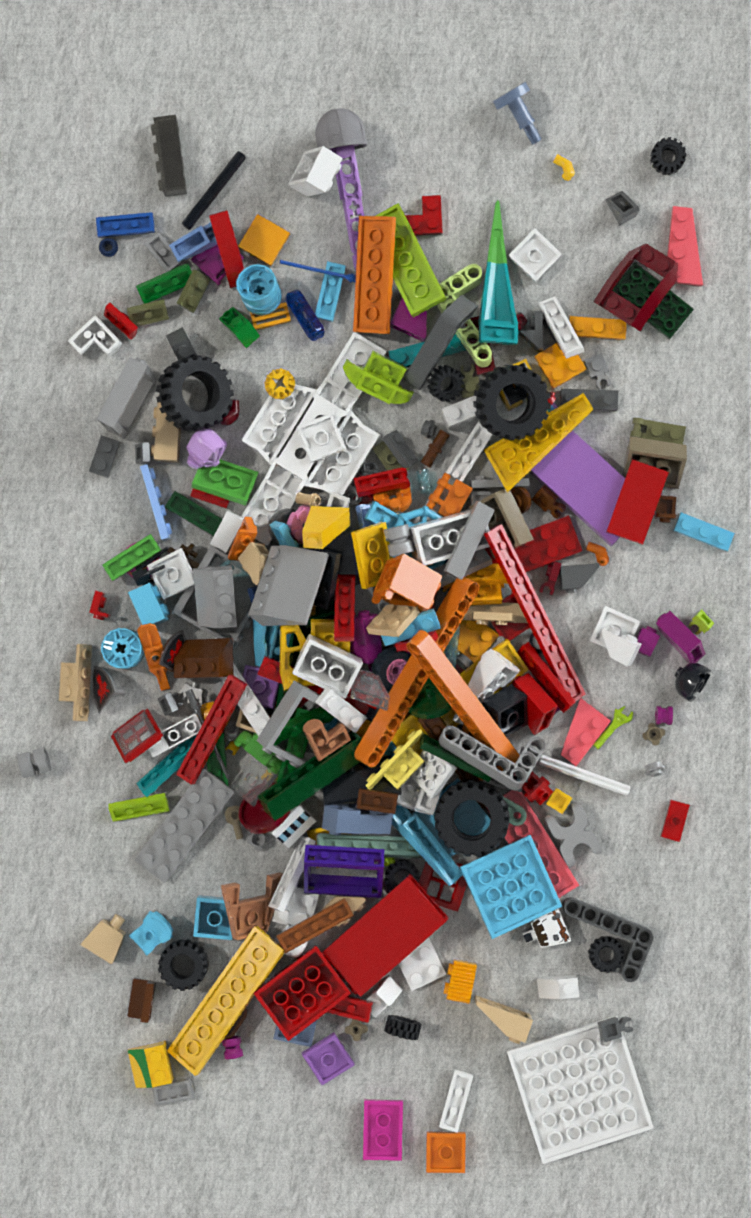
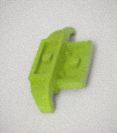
M373 350L364 367L361 365L359 367L346 359L343 365L345 374L357 389L388 404L407 403L414 394V391L406 390L399 384L407 367Z

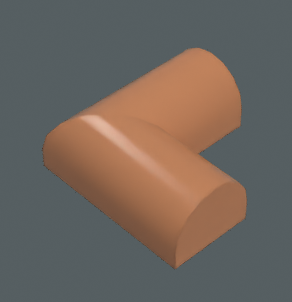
M318 719L309 720L303 726V731L318 761H321L351 741L347 729L342 723H339L329 731H326L323 723Z

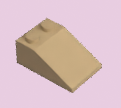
M475 995L476 1005L509 1037L510 1041L520 1044V1042L526 1043L533 1022L529 1013Z

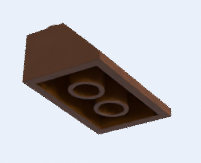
M233 638L185 640L174 657V678H208L234 675Z

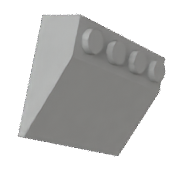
M287 545L271 546L248 616L262 626L307 625L329 554Z

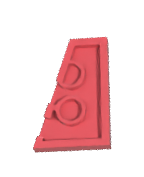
M580 698L560 755L574 766H577L611 720Z

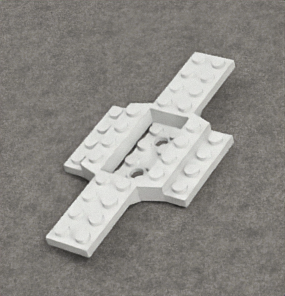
M353 332L327 377L317 390L295 384L293 393L287 398L275 399L269 395L242 439V442L257 450L270 465L264 480L241 516L243 519L244 517H252L254 525L257 527L255 539L267 547L272 541L269 534V522L276 512L285 508L291 509L296 502L297 493L302 492L304 487L325 491L330 495L332 491L344 495L380 434L363 425L351 411L363 391L357 389L350 382L343 370V365L346 359H348L353 364L364 367L372 350L385 356L387 351L356 332ZM281 379L276 383V388H278L279 386L285 387V385L283 384L284 379ZM333 413L337 425L341 418L345 417L339 427V431L346 450L320 459L308 478L307 474L314 462L310 463L307 453L303 459H298L295 456L297 449L303 448L305 450L296 427L315 420L320 415L325 416Z

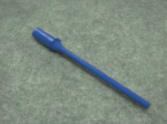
M280 260V264L347 279L350 283H356V275L353 273L345 275Z

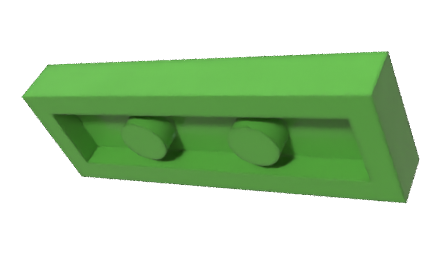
M152 534L102 564L110 579L115 581L162 550Z

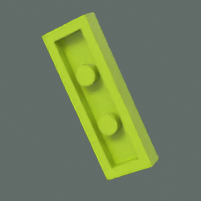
M165 793L108 804L113 822L170 811Z

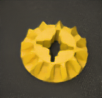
M282 368L272 370L264 382L265 389L271 397L284 399L293 393L295 379L288 370ZM274 379L278 381L284 379L283 384L285 387L279 386L276 388L277 385Z

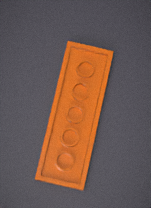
M359 216L353 332L390 334L396 217Z

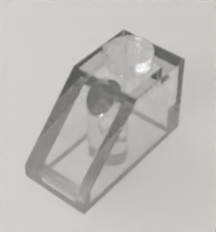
M360 669L351 687V698L387 711L390 696L380 677L370 671Z

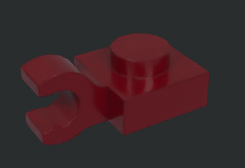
M554 561L552 565H548L545 574L548 576L547 582L540 586L539 590L541 593L544 587L548 586L550 588L549 595H553L562 563Z

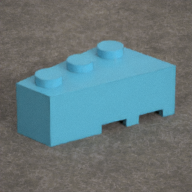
M253 619L255 666L260 667L264 655L280 661V626H262ZM291 634L286 635L287 646L289 645Z

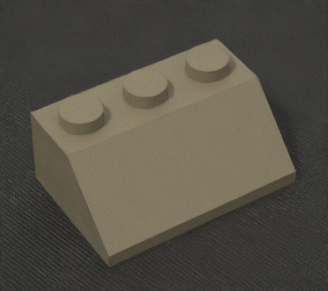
M630 436L622 476L626 477L633 459L669 472L664 487L679 489L687 461V445Z
M503 489L480 501L495 510L488 523L489 530L502 524L514 549L534 540L511 491L507 493L506 489ZM488 547L489 550H490V552H491V554H492V556H493V558L495 559V556H494V554H493L491 548Z

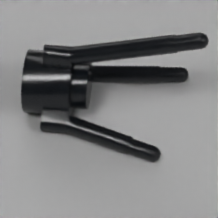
M167 546L142 565L135 567L136 571L132 572V576L137 586L148 583L155 584L154 579L149 580L151 579L150 575L164 569L165 565L149 571L145 567L169 549Z

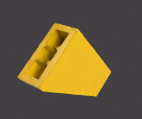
M311 506L302 530L303 548L323 549L350 526L349 508Z

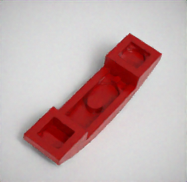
M226 210L209 215L229 287L234 288L237 287L236 281L244 266L230 217Z

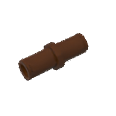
M440 429L434 441L428 445L429 448L420 462L431 468L438 454L442 453L441 449L450 435Z

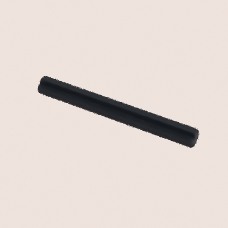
M236 152L183 220L182 225L186 229L191 230L244 162L246 157L242 152Z

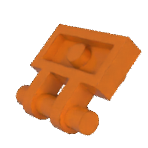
M444 473L442 478L438 479L437 487L433 494H430L428 497L429 501L426 505L429 509L433 510L435 504L441 506L438 514L444 517L460 513L473 489L457 479L452 486L448 483L451 476L447 473ZM446 489L449 493L445 500H442L439 497L443 490Z

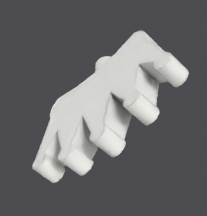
M193 682L192 686L185 683L178 696L183 693L182 700L187 697L185 692L192 689L196 699L199 698V703H202L203 689L196 688V682Z

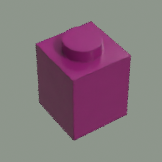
M649 626L646 629L640 628L636 636L637 642L642 644L638 653L651 657L660 638V635L656 634L657 630Z

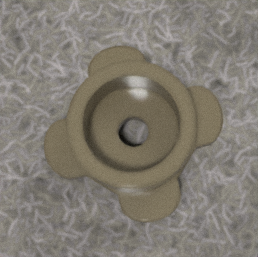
M650 723L642 737L644 740L651 741L656 746L659 745V740L665 735V730L656 727L655 723Z
M352 1019L350 1025L345 1027V1033L350 1034L354 1041H359L362 1034L368 1031L367 1025H363L362 1022Z

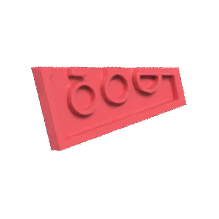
M673 206L667 257L678 263L676 284L703 286L692 208Z

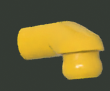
M557 154L553 163L562 167L564 172L562 178L570 181L575 174L571 161Z

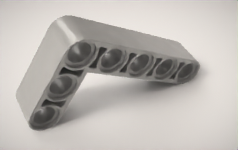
M454 726L445 727L439 737V743L444 749L512 790H519L523 786L546 747V743L541 737H532L516 763ZM445 735L452 736L453 740L447 739ZM462 745L468 746L470 750H465ZM531 745L536 746L539 751L534 750ZM479 755L486 757L487 761L481 760ZM522 761H527L530 766L524 765ZM496 766H501L504 771H499ZM513 776H517L520 782L515 781Z

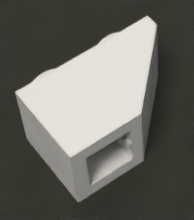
M614 626L603 628L601 632L610 658L625 666L632 665L642 644L637 642L638 639L632 635L627 634L625 636L621 634V630Z

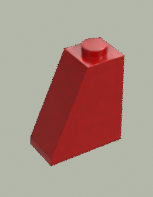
M529 673L522 677H516L512 684L527 695V725L533 735H536L549 727L558 705Z

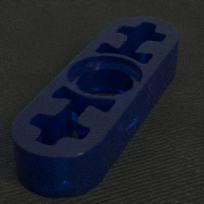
M293 290L287 293L286 302L307 337L312 341L322 338L325 333L324 328L300 290Z

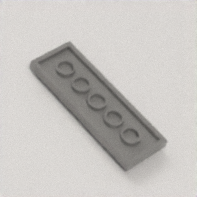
M204 768L196 783L190 786L135 858V861L163 883H166L235 791Z

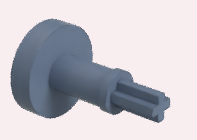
M525 81L492 102L497 110L508 105L519 125L518 127L520 130L523 129L533 145L539 142L541 137L533 124L534 118H532L521 98L522 95L530 91Z

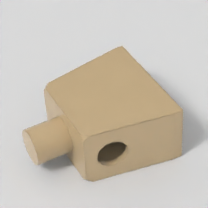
M115 914L110 922L105 919L101 920L80 945L112 964L116 960L126 936V932L120 929L125 919Z

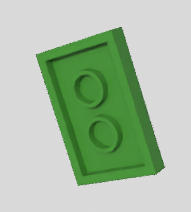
M221 459L219 460L220 464L216 467L203 466L197 470L191 488L245 506L259 473Z

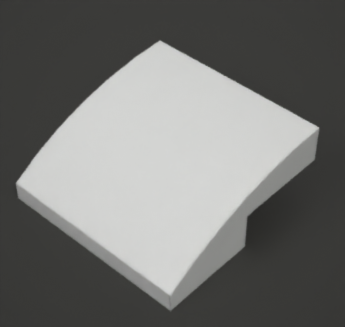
M410 777L401 786L402 795H398L397 805L420 813L433 815L441 791L436 798H430Z

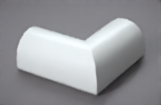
M96 315L68 340L80 355H83L94 343L108 356L114 354L122 345V342Z

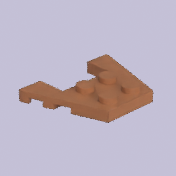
M283 873L267 875L265 895L240 901V884L234 882L221 885L232 938L236 940L247 938L254 926H258L265 933H268L274 909L268 905Z

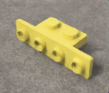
M420 729L418 731L414 730L407 737V743L404 746L402 744L399 745L394 751L395 755L390 760L386 759L380 765L382 769L377 774L373 773L366 780L368 783L365 785L369 790L383 777L399 789L425 762L412 749L423 736V731Z

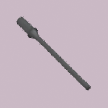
M187 690L185 693L192 706V711L198 715L203 725L204 719L201 714V706L193 690ZM215 745L213 750L228 779L230 775Z

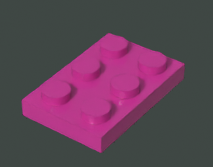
M364 1099L363 1160L402 1161L403 1100Z

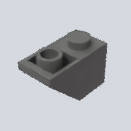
M183 327L166 335L178 360L197 355Z

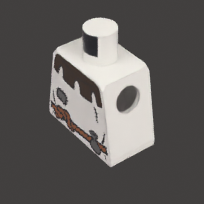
M559 908L530 921L532 929L522 933L526 944L537 940L541 948L571 941Z

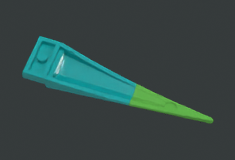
M497 200L494 209L478 321L479 342L516 346L518 344V321L508 272L500 203Z

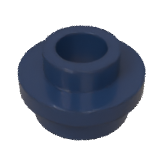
M105 238L100 242L99 250L103 256L112 257L118 251V244L112 238ZM111 245L112 249L107 251L106 246Z

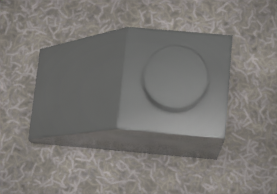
M599 563L561 566L559 571L561 590H566V594L577 593V589H581L599 568Z

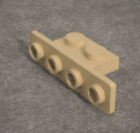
M518 603L472 605L462 619L477 621L476 624L488 625V621L496 622V625H507L508 622L528 623Z
M77 644L76 663L61 662L59 701L74 702L73 721H88L92 645Z

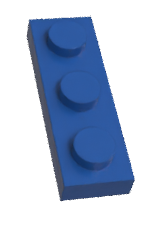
M153 212L96 217L98 238L155 233Z

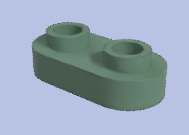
M503 797L508 804L509 823L515 826L522 825L527 818L526 810L510 799ZM519 812L521 816L520 818H515L513 814Z

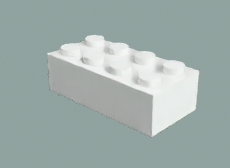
M472 509L410 526L411 535L408 538L412 540L415 550L412 552L413 559L425 566L449 559ZM484 534L476 551L490 547Z

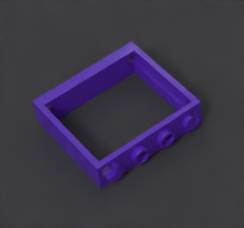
M305 845L304 893L381 898L385 849ZM311 866L377 870V878L311 874ZM308 885L309 887H314V890L308 889Z

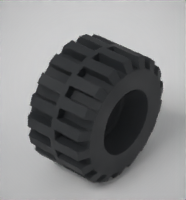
M180 939L177 942H172L162 952L158 962V972L161 973L160 978L165 980L167 986H172L174 990H191L204 979L208 971L209 961H207L208 956L207 953H204V948L198 946L199 943L191 942L189 939ZM186 954L193 959L195 968L190 975L183 976L174 970L172 962L177 955Z

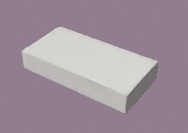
M228 510L210 544L222 552L228 553L241 527L243 518Z

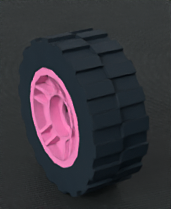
M392 647L387 650L384 649L383 652L377 655L372 666L374 682L379 687L390 692L411 655L405 651L397 652L396 648Z

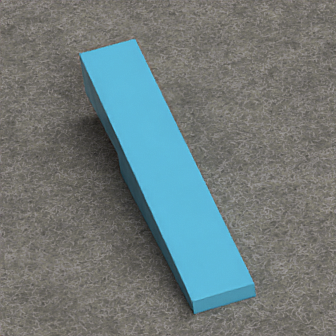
M397 805L396 813L393 814L392 825L448 886L454 884L463 875L460 868L416 813L412 815L407 808Z

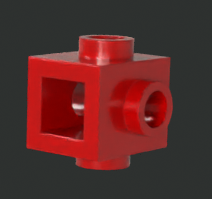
M532 771L528 782L524 783L522 787L526 792L524 796L531 803L536 801L541 806L553 793L549 787L551 783L543 776L539 778Z

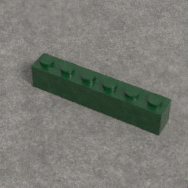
M350 731L348 734L351 741L321 761H318L314 756L259 794L258 798L265 812L276 821L293 808L299 806L307 798L316 794L317 791L330 784L337 777L346 773L357 763H360V761L356 760L354 753L362 737Z

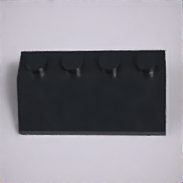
M385 756L381 758L379 763L372 768L362 762L357 763L346 773L322 788L324 804L334 805L357 801L359 788L368 789L365 786L368 783L366 780L371 774H377L382 769L380 765L386 759L390 760L392 757ZM385 777L371 789L402 795L401 787L397 789Z

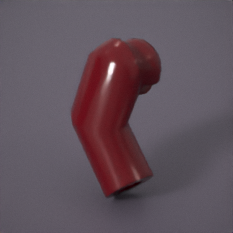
M233 400L228 415L223 417V421L220 422L222 425L229 426L239 418V400Z

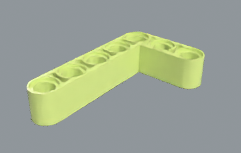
M477 264L468 265L440 283L447 298L436 305L441 313L461 295L466 294L481 284V267ZM471 273L478 274L476 278H471L469 275ZM455 283L462 284L460 288H455L453 285ZM471 319L466 322L467 327L459 328L455 334L461 340L475 363L480 367H487L492 361V351L487 343L479 342V331ZM471 338H475L478 340L474 344L468 342V340ZM482 353L488 355L486 359H480L478 356Z

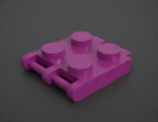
M218 245L191 258V262L218 286L221 284L220 281L226 276V273L224 271L218 279L216 278L224 269Z

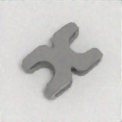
M574 802L571 805L570 809L573 814V820L567 826L559 825L552 815L545 816V822L551 835L556 839H563L558 849L568 867L576 864L573 850L578 844H587L594 854H599L602 851L596 835L590 830H583L588 824V819L578 802Z

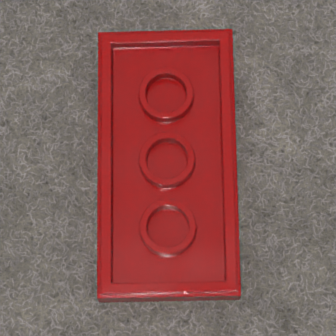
M632 459L606 533L643 545L669 472Z

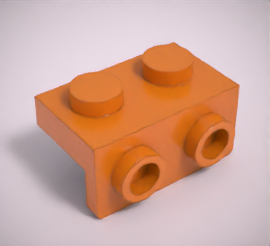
M244 517L228 554L229 560L239 561V556L249 543L254 542L257 535V527L254 525L252 517Z

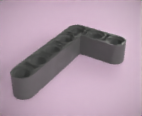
M461 295L441 314L404 377L405 381L418 390L424 386L430 377L429 374L433 372L456 331L476 311L478 307L476 304Z
M566 898L563 901L562 908L567 915L630 940L624 956V962L620 967V975L627 982H635L641 973L654 939L651 930L576 898ZM570 902H575L577 905L576 910L573 912L567 910V905ZM589 909L594 910V917L586 919L585 912ZM612 917V924L604 926V918ZM624 924H629L630 931L625 934L622 933L621 927ZM643 931L648 932V938L645 941H640V933ZM637 949L641 950V956L638 959H633L632 952ZM630 967L633 968L634 974L631 977H626L625 970Z

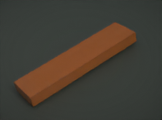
M343 898L276 935L286 954L349 919L354 914L346 899Z

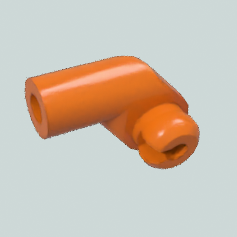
M589 541L586 550L595 553L600 566H606L609 562L606 548Z

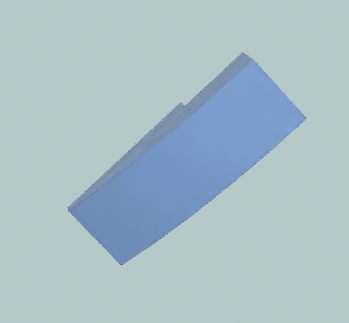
M211 222L205 226H199L169 245L178 262L217 245Z

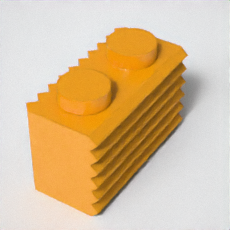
M453 959V964L449 963L447 975H450L449 983L445 982L443 990L447 1000L470 1004L477 968L476 963Z

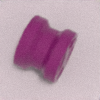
M656 706V725L661 723L672 725V706L666 708Z

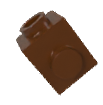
M661 495L655 510L654 519H660L659 522L671 523V520H675L676 497Z

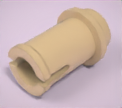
M298 492L295 501L297 504L308 505L311 508V506H319L321 498L316 493L305 494Z

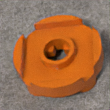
M398 488L376 493L373 495V499L393 512L400 511L402 513L412 503L411 488ZM392 495H396V497H397V498L389 499V497L392 496Z

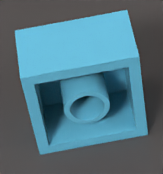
M148 583L128 592L142 625L152 623L157 626L169 620L168 615H170V611L167 605L161 602L160 598L162 596L156 585Z
M203 895L197 897L193 937L233 939L223 897Z

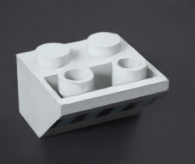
M300 804L290 811L286 820L274 829L272 834L290 848L317 819Z

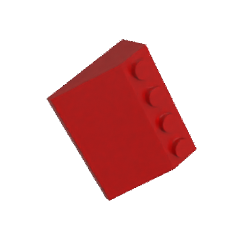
M315 944L262 984L253 994L286 1039L290 1041L350 995L351 992Z

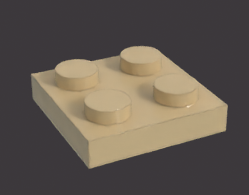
M387 604L366 629L372 635L399 637L420 614V611L415 606Z

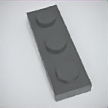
M560 390V406L584 393L593 410H618V390Z

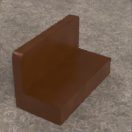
M359 788L356 808L395 814L398 793Z
M133 979L128 1017L141 1019L140 1022L144 1023L150 1021L156 981Z

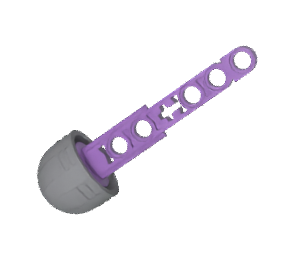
M336 108L326 112L320 118L316 126L315 136L317 148L324 146L344 160L340 162L341 168L336 174L339 197L343 203L350 248L354 254L352 256L353 266L356 270L357 249L355 243L358 240V232L352 229V223L354 221L359 222V217L350 219V217L354 213L355 216H364L355 150L366 147L367 140L361 119L348 109ZM344 164L349 165L351 168V173L348 175L342 172V165ZM347 183L354 186L352 194L347 193L345 190ZM352 203L354 206H357V209L354 210V213L352 209H349V206L352 205Z

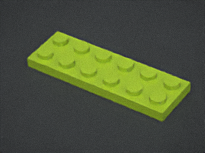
M397 203L377 214L376 216L396 217L393 279L411 316L415 317L446 300L447 298L400 204Z

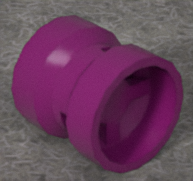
M241 1036L223 1039L222 1046L225 1047L224 1059H236L243 1056V1049L240 1048Z

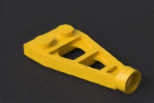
M299 625L280 626V676L284 691H288L293 681L305 687L315 685L293 675L294 668H291L289 665L290 654L300 652L306 641ZM296 634L299 646L289 648L286 635Z

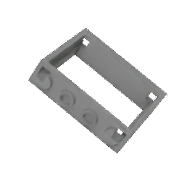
M131 357L128 359L97 417V420L106 430L125 439L156 381L153 375L154 372L146 364L147 362L138 357L136 359Z
M210 546L198 567H210L217 556L248 574L242 568V564L239 561L229 560L228 555L213 546ZM195 586L186 589L172 612L216 638H228L211 627L198 626L197 619L184 612L195 593ZM251 605L232 636L233 647L235 644H240L244 637L241 633L244 628L248 629L253 621L248 616Z
M293 681L256 740L263 746L262 750L270 755L272 752L275 753V756L284 762L286 759L289 760V763L296 768L307 762L274 745L302 698L305 697L316 703L315 701L320 694Z

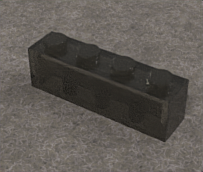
M175 114L153 117L154 124H151L152 136L156 135V142L153 143L154 153L158 154L159 161H156L157 173L161 174V180H158L159 191H163L165 197L187 194L177 116Z

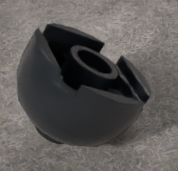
M689 663L684 668L679 667L674 675L676 677L675 688L678 694L687 701L692 702L696 698L693 695L696 692L700 693L710 677L708 673L711 670L699 663Z

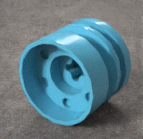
M260 264L250 265L243 269L237 278L236 284L246 309L256 315H266L275 311L280 305L282 292L273 271L267 266Z
M114 629L104 637L101 643V653L104 660L115 668H133L142 661L145 655L138 633L130 629ZM120 644L126 645L125 653L118 652Z

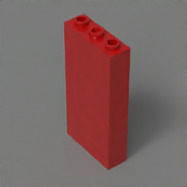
M409 874L322 953L330 965L336 968L338 976L350 984L349 988L351 991L361 997L446 923L449 917L413 876Z

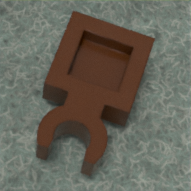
M545 485L531 499L543 511L546 512L549 509L552 516L556 519L561 515L558 510L563 513L567 509L564 504L556 501L558 496Z

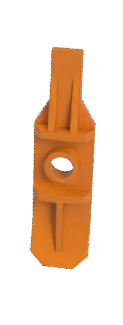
M152 623L140 625L137 632L149 670L157 677L161 691L170 689L166 675L167 669L159 664L163 645L157 626ZM154 655L159 656V659L154 660L152 659V657Z

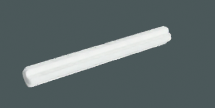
M541 755L538 763L540 765L625 796H628L630 792V786L545 755Z

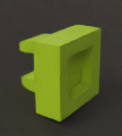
M701 609L694 615L688 626L691 627L695 624L699 627L695 634L698 635L701 632L705 634L710 630L714 622Z

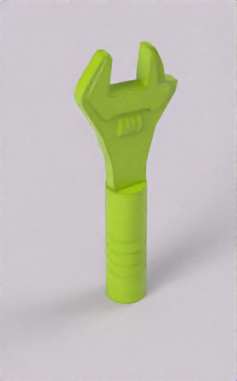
M625 706L618 710L615 709L612 723L595 741L593 746L599 750L619 726L632 721L633 711L627 717L621 713Z

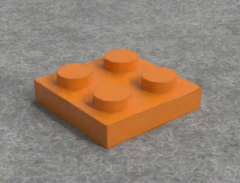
M427 1131L426 1173H465V1132Z

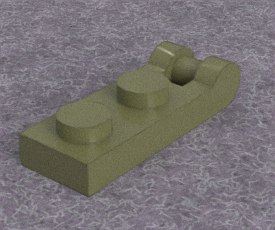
M633 418L632 424H634V427L630 433L631 437L683 445L686 426ZM641 426L646 427L645 433L640 432Z

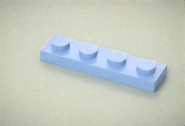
M148 464L140 466L161 540L171 539L169 534H172L170 523L165 521L164 516L167 515L164 504H160L159 498L162 495L159 486L155 487L154 479H156L154 468H150Z

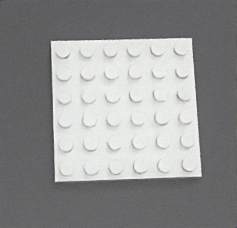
M617 1015L506 1050L543 1164L654 1128L623 1031L621 1032V1038L605 1043L601 1041L597 1022L613 1017L618 1018Z

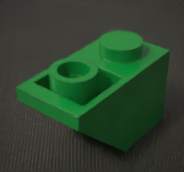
M234 307L225 311L219 318L222 324L246 349L260 337L252 324Z

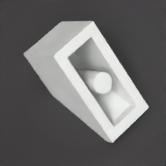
M575 974L537 978L539 998L567 999L579 997L578 978Z

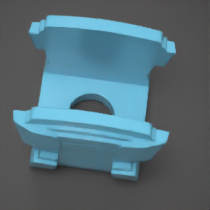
M149 911L143 919L144 923L129 935L144 951L146 956L161 942L164 944L173 938L172 932L174 930L172 926L157 911Z

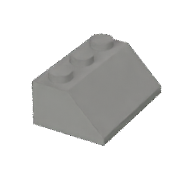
M232 565L193 568L198 626L211 628L237 627Z

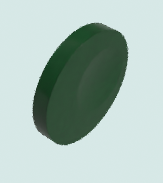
M428 677L413 705L408 709L409 713L417 718L433 719L446 714L452 707Z

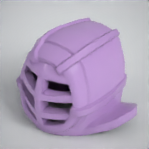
M204 427V429L196 431L186 446L189 452L188 465L194 469H199L203 466L216 467L220 464L219 460L226 449L227 442L210 428L205 429Z

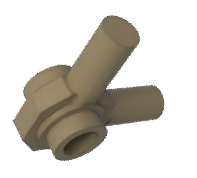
M234 805L227 807L224 815L226 822L233 825L236 839H242L244 836L238 815L240 807Z

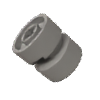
M408 524L383 530L386 541L390 542L387 546L390 557L415 551L412 540L408 538L411 535Z
M45 747L33 750L32 754L25 752L17 755L19 769L23 778L34 776L36 772L41 774L51 771L50 759Z

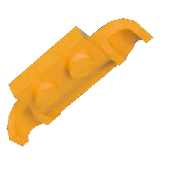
M491 564L465 576L479 584L478 594L471 606L502 604L501 588H504V583L508 582L499 564ZM454 582L442 587L443 592L447 591Z

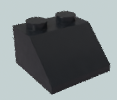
M512 684L482 701L483 707L506 737L527 726V695Z

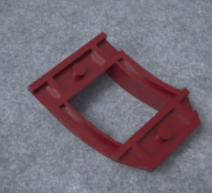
M645 243L628 252L607 279L593 302L641 332L660 302L674 284L677 283L678 263ZM634 260L664 277L641 309L612 291Z

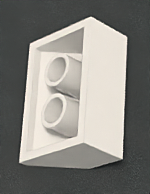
M309 634L300 651L292 674L324 689L328 686L339 696L346 698L363 662L362 658Z

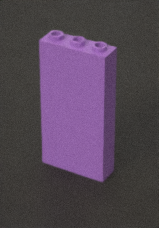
M572 430L529 472L540 483L556 494L564 505L612 547L620 537L606 533L625 478Z

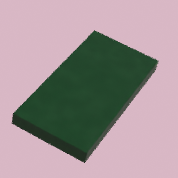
M634 262L612 291L641 309L660 282ZM669 290L647 322L670 340L694 309Z

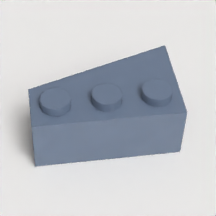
M357 802L325 805L322 828L328 830L331 835H341V833L390 834L393 818L391 813L356 808Z

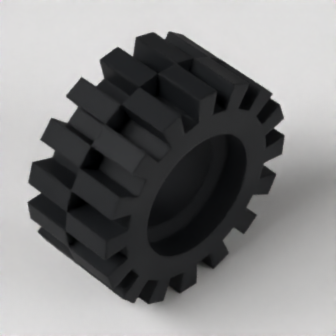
M668 137L665 140L663 138L654 146L650 155L651 163L653 162L652 167H656L658 173L662 171L663 175L666 173L672 175L673 172H678L686 160L685 146L682 147L683 143L681 141L677 142L678 139L674 138V140H671V137ZM664 150H672L675 154V160L671 163L664 162L661 158V153Z
M444 365V367L438 366L439 370L434 368L433 371L435 373L429 374L432 378L427 379V382L430 384L427 385V388L430 390L429 393L442 402H450V399L456 400L455 395L459 397L461 395L458 393L459 390L463 391L464 389L461 387V385H464V381H462L464 378L460 375L461 373L448 365ZM450 377L451 383L449 387L441 390L440 386L443 379Z
M408 860L395 861L394 864L388 866L385 872V883L389 890L398 885L395 881V874L400 870L407 871L418 883L420 881L418 869Z
M610 936L596 938L588 950L589 960L600 972H615L617 968L621 967V963L624 962L625 953L623 947L616 939ZM604 947H609L614 952L612 960L608 962L602 961L599 957V952Z
M388 1015L384 1032L407 1040H418L422 1024L403 1016Z

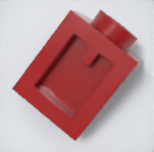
M95 590L89 613L94 614L93 618L104 621L105 617L110 618L111 616L110 614L100 612L101 608L104 609L107 598L104 597L105 593Z

